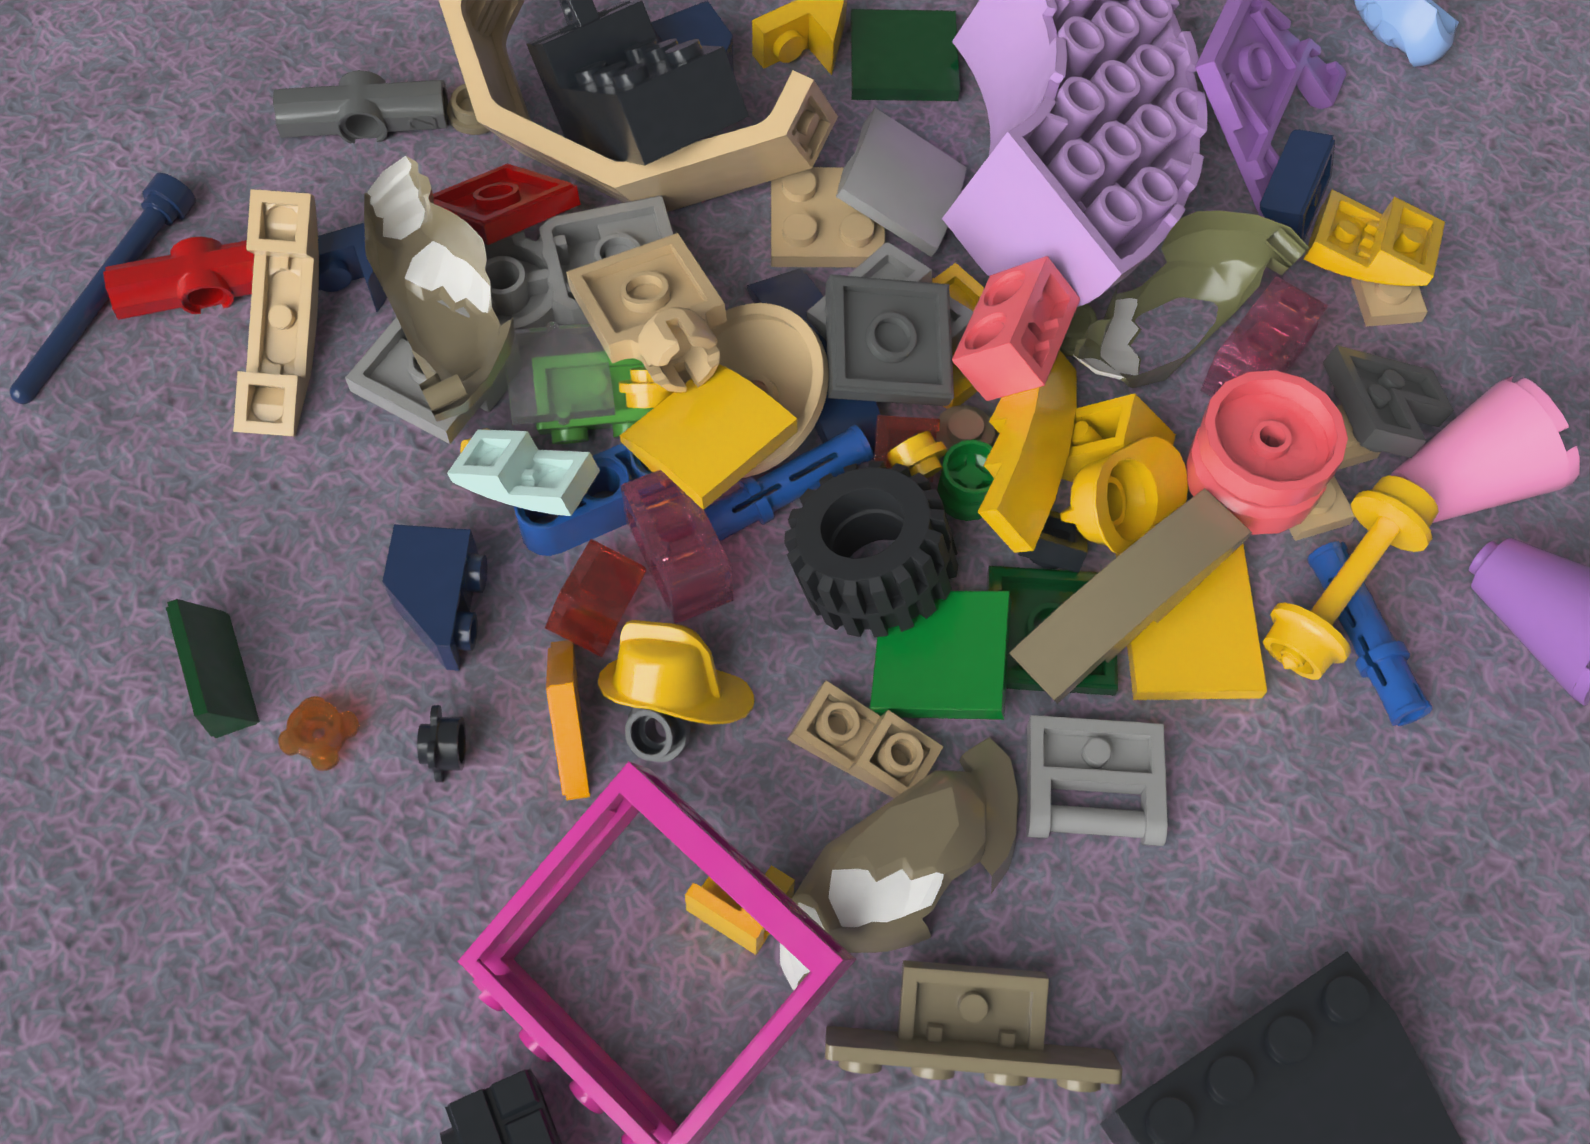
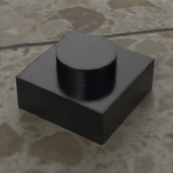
M1051 510L1034 551L1018 552V555L1029 558L1033 563L1043 568H1063L1079 573L1088 553L1087 539L1081 535L1075 524L1062 521L1060 513Z

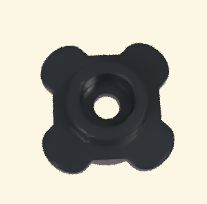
M432 705L430 724H420L417 735L419 763L428 764V768L434 772L436 783L444 782V771H462L466 756V728L462 716L443 717L441 705Z

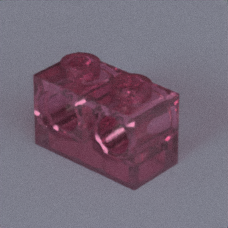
M1276 276L1215 354L1200 391L1213 397L1226 381L1247 372L1277 370L1288 373L1309 345L1328 305Z
M661 469L622 484L621 491L626 522L674 623H680L733 601L732 565L705 511Z

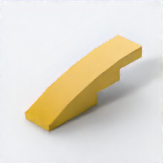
M1060 350L1045 386L1001 397L989 420L998 431L999 436L983 466L994 477V480L978 513L1014 553L1034 551L1056 499L1070 452L1077 408V371Z

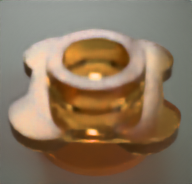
M309 697L302 701L290 714L286 730L282 731L279 735L278 744L284 754L288 756L299 754L311 760L316 770L327 771L339 763L338 752L348 738L354 737L358 733L359 721L354 713L350 711L339 713L331 703L326 702L321 697ZM320 728L325 730V734L321 738L313 737L315 730Z

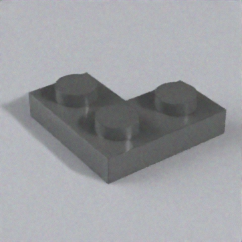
M1336 345L1323 361L1324 367L1334 386V393L1340 400L1353 428L1354 437L1362 447L1370 451L1388 452L1412 458L1426 442L1417 422L1440 427L1454 411L1434 371L1431 369Z

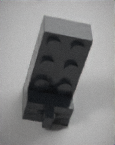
M559 0L567 26L526 44L564 137L606 158L645 166L749 117L724 46H701L699 39L679 44L677 39L674 38L658 43L642 0L633 2L622 1L597 12L592 0Z

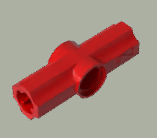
M203 236L190 237L176 243L170 250V255L107 266L105 271H103L112 309L118 320L182 308L191 314H201L202 308L222 304L223 309L228 308L234 302V297L252 294L255 254L246 250L247 240L222 245L220 241Z

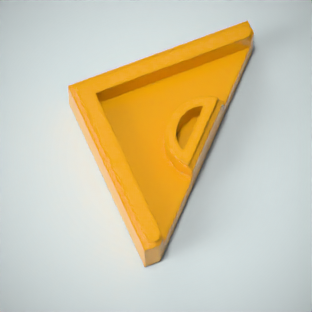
M573 639L551 642V648H548L546 692L562 794L566 795V800L590 797L574 642Z

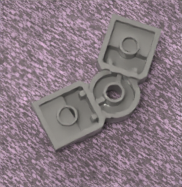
M662 195L551 217L539 228L540 237L537 241L525 238L524 231H519L490 245L484 244L487 258L485 272L490 279L492 309L499 320L500 326L513 317L515 337L510 355L492 386L467 412L438 422L436 421L419 384L427 379L411 351L412 348L397 317L345 377L350 391L451 444L479 408L490 412L522 372L520 349L530 347L542 341L555 328L576 338L595 334L570 291L566 272L673 235ZM443 300L437 301L450 308ZM464 307L455 310L470 318L469 313Z

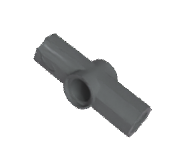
M357 70L342 76L339 86L274 89L273 93L276 127L281 138L340 135L342 139L350 144L355 143V139L377 138L376 142H382L387 136V132L445 129L449 126L447 113L448 93L444 80L386 83L378 74Z

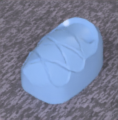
M1354 0L1360 17L1369 30L1373 31L1372 34L1379 41L1393 48H1398L1407 54L1409 62L1413 67L1433 64L1442 58L1453 44L1459 22L1433 0Z

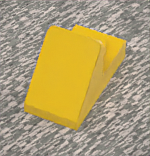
M794 0L753 19L752 56L764 69L779 61L782 63L792 62L801 55L803 50L808 48L832 75L846 22L847 0Z

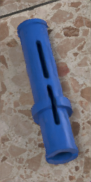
M854 424L845 432L800 454L795 459L756 480L752 476L739 482L740 489L721 498L704 510L693 512V516L710 546L714 547L718 545V542L757 521H760L762 525L774 519L773 512L800 498L807 489H818L821 486L819 479L831 473L833 477L845 473L843 468L845 466L855 463L858 466L863 462L872 460L874 457L872 449L861 429ZM829 459H832V461H830V462H828V463L822 465L821 467H819V468L813 470L812 472H810V473H808V474L802 476L801 478H799V479H797V480L791 482L792 479H794V478H796V477L802 475L803 473H805V472H807V471L813 469L814 467H816V466L822 464L823 462H825V461H827V460H829ZM774 489L777 490V491L771 493L770 495L764 496L763 498L759 499L761 496H763V495H765V494L771 492L772 490H774ZM755 501V502H754L753 504H751L750 506H748V507H746V508L740 510V511L737 512V513H734V511H736V510L740 509L741 507H743V506H745V505H747V504H750L751 502Z
M1335 541L1325 544L1314 550L1307 558L1308 564L1318 577L1324 591L1350 557L1345 542ZM1363 582L1338 619L1358 656L1355 665L1361 677H1369L1382 701L1392 726L1407 725L1429 714L1432 710V705L1426 699L1407 663L1410 657L1404 642L1394 639L1372 594L1369 592L1365 582Z

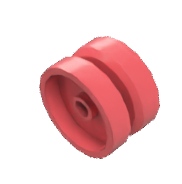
M1277 370L1247 372L1226 381L1210 399L1203 415L1201 426L1198 428L1190 446L1185 464L1189 491L1194 497L1204 488L1208 490L1252 532V535L1277 534L1301 524L1316 507L1326 490L1327 484L1334 477L1343 461L1348 436L1342 413L1324 391L1306 379Z

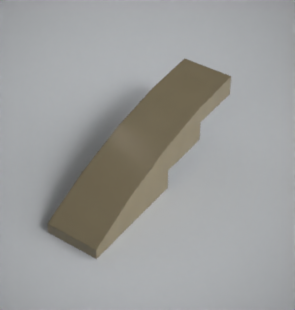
M1204 488L1110 562L1058 607L1009 654L1058 704L1104 660L1109 663L1151 622L1155 621L1158 623L1241 546L1252 535V532Z

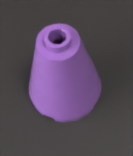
M1508 538L1499 545L1494 541L1489 542L1479 551L1469 567V572L1475 575L1471 584L1472 590L1573 699L1583 706L1588 705L1590 700V567L1514 538Z

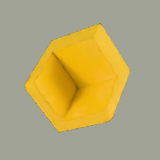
M771 865L765 875L792 899L794 896L795 880ZM709 876L702 886L692 883L685 893L686 911L757 955L770 933Z

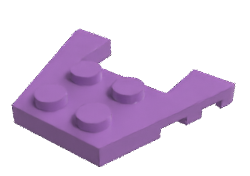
M1227 0L1195 69L1259 216L1264 217L1260 210V202L1280 159L1271 146V141L1295 86L1297 85L1310 106L1318 109L1328 108L1334 105L1347 72L1337 61L1329 64L1322 61L1318 57L1321 53V47L1311 38L1300 41L1287 29L1290 28L1291 21L1268 0Z

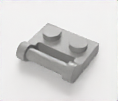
M1030 715L1027 723L1026 837L1047 839L1050 832L1141 838L1142 845L1164 846L1168 828L1164 724ZM1051 789L1137 794L1141 796V810L1051 805Z

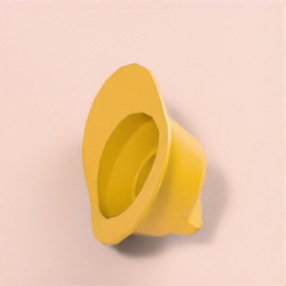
M1157 436L1139 439L1115 451L1107 458L1085 465L1074 478L1071 487L1070 506L1060 512L1061 520L1075 524L1077 530L1085 539L1096 544L1106 545L1112 552L1120 555L1158 523L1186 503L1188 494L1187 469L1180 452L1170 441Z
M640 620L626 622L621 631L617 660L610 662L599 673L598 687L605 697L615 703L635 708L650 709L688 721L709 725L730 724L745 718L754 708V693L747 682L740 677L715 669L712 652L695 630L684 625Z

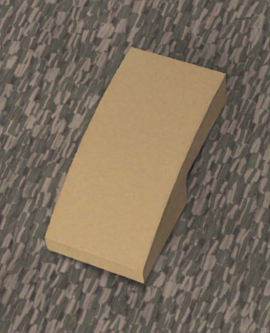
M827 680L819 687L787 738L792 743L893 798H896L924 779L943 749L942 745L891 711L887 710L880 716Z

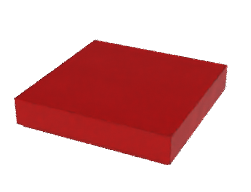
M508 163L433 194L435 205L456 214L467 222L483 239L486 245H490L581 205L577 185Z

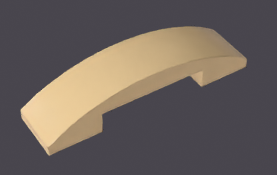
M251 189L246 250L255 255L246 372L237 371L233 432L295 437L312 371L317 326L319 251L315 196L309 193Z

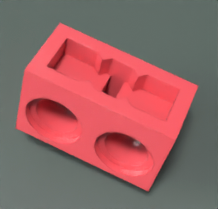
M1048 256L990 275L953 355V363L986 401L1045 386L1079 304L1080 297Z

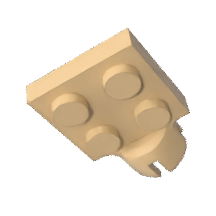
M678 233L566 272L570 291L612 364L624 359L635 358L644 364L656 384L668 391L679 393L687 392V387L678 372L687 370L697 387L703 385L715 373L720 363V351L716 346L718 340L711 329L727 322L725 303Z

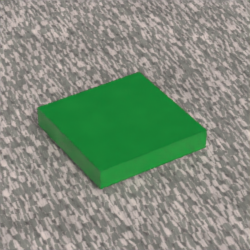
M951 591L946 600H934L937 610L927 619L922 615L912 619L915 627L901 632L900 627L895 626L888 628V636L877 637L870 709L873 712L882 716L889 710L900 718L1004 720L1012 606L1009 591Z

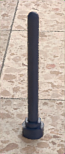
M159 172L155 174L142 192L144 200L141 206L144 211L12 384L10 396L13 401L18 404H27L37 396L108 301L109 295L103 275L105 267L137 261L164 224L170 226L176 218L180 220L185 218L196 203L194 194L185 184L166 173Z

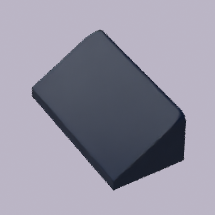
M1296 129L1291 132L1260 202V210L1265 218L1291 227L1305 241L1332 177L1335 140H1333L1334 135Z

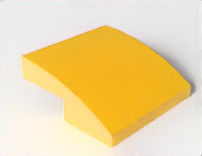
M1332 189L1320 208L1308 243L1309 249L1305 252L1303 260L1340 275L1386 285L1427 286L1434 277L1445 221L1395 196L1383 214Z
M720 364L715 373L703 385L697 387L691 378L685 383L687 392H673L620 435L621 443L661 481L669 477L703 510L798 432L797 418L755 384Z

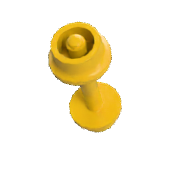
M1388 475L1382 477L1370 491L1358 492L1351 503V508L1354 516L1368 532L1310 611L1286 602L1277 603L1270 614L1274 624L1263 640V644L1268 653L1283 664L1284 669H1291L1300 676L1311 680H1319L1333 663H1344L1351 654V648L1343 635L1332 626L1390 545L1411 552L1424 551L1432 540L1430 526L1439 513L1438 505L1423 488L1413 482L1398 476Z

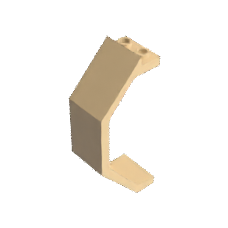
M439 0L477 122L518 152L622 203L662 195L666 211L669 212L811 169L838 118L814 79L792 70L774 109L762 122L696 141L645 166L626 161H613L531 121L506 48L508 34L525 0Z

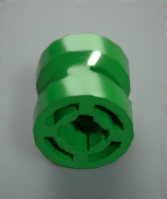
M978 440L961 441L951 446L944 456L937 492L942 500L945 513L955 519L972 521L982 518L978 510L994 480V477L983 466L993 448L988 443Z

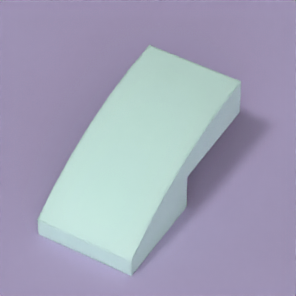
M478 429L447 474L453 483L487 498L532 511L572 516L600 470L590 452L538 450L528 431Z

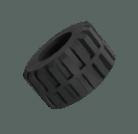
M870 461L868 468L858 469L857 463L843 467L845 473L833 477L831 473L819 479L821 486L817 490L807 489L799 498L803 507L792 509L788 518L791 529L785 531L784 543L789 552L787 557L810 607L817 616L822 615L826 625L835 630L844 625L848 635L861 637L865 630H871L874 638L888 636V628L899 626L901 632L915 627L912 619L918 615H922L927 619L937 610L934 600H946L952 590L949 579L957 577L958 563L955 555L958 553L942 500L937 490L931 489L927 478L920 473L911 476L907 466L896 463L891 469H886L884 461ZM895 540L888 548L878 554L865 558H850L854 552L871 542Z

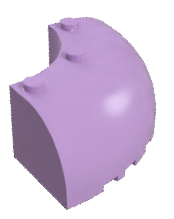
M979 0L952 42L967 62L983 95L990 124L989 157L943 216L942 220L989 277L998 272L1048 256L1080 297L1077 306L1079 307L1101 296L1130 275L1166 238L1171 228L1179 221L1186 210L1184 206L1189 193L1196 187L1201 174L1204 156L1199 154L1200 138L1207 131L1206 94L1198 91L1195 79V66L1199 57L1191 31H1181L1174 14V10L1179 5L1178 0Z

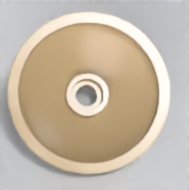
M751 303L726 310L727 322L711 329L718 340L716 346L720 351L719 364L755 384L797 418L798 432L743 478L754 476L773 468L788 458L805 441L821 414L828 390V361L818 335L801 317L791 310L767 303ZM687 370L678 372L684 383L691 379Z

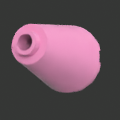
M1513 376L1499 381L1424 444L1412 458H1408L1391 473V476L1404 478L1423 488L1438 505L1439 513L1433 523L1558 491L1573 484L1580 472V456L1577 446L1566 451L1559 432L1569 428V425L1549 395L1533 381L1522 378L1513 383Z

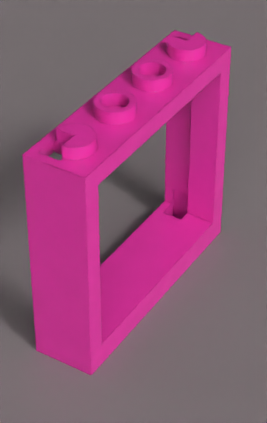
M628 761L457 962L474 978L472 982L482 992L478 998L496 1011L501 1012L505 1010L522 1027L519 1037L523 1044L540 1059L546 1062L554 1060L573 1079L569 1084L573 1095L592 1112L597 1114L605 1112L625 1132L621 1136L623 1144H700L855 962L856 958L651 769ZM639 812L810 970L808 975L680 1125L514 960L517 954Z

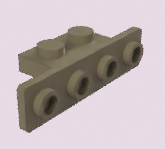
M903 960L897 1032L836 1026L826 1027L825 1059L839 1061L838 1066L841 1069L860 1074L878 1073L882 1070V1065L911 1067V1072L914 1075L932 1080L951 1079L955 1076V1071L984 1073L985 1080L1004 1086H1022L1027 1084L1028 1077L1057 1079L1056 1083L1058 1086L1071 1091L1096 1092L1101 1089V1083L1121 1084L1123 1069L1113 1051L1109 1049L1044 1044L1049 978L1046 972Z

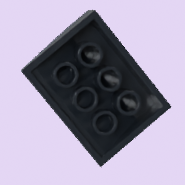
M1348 951L1115 1110L1100 1124L1113 1144H1463L1396 1013Z

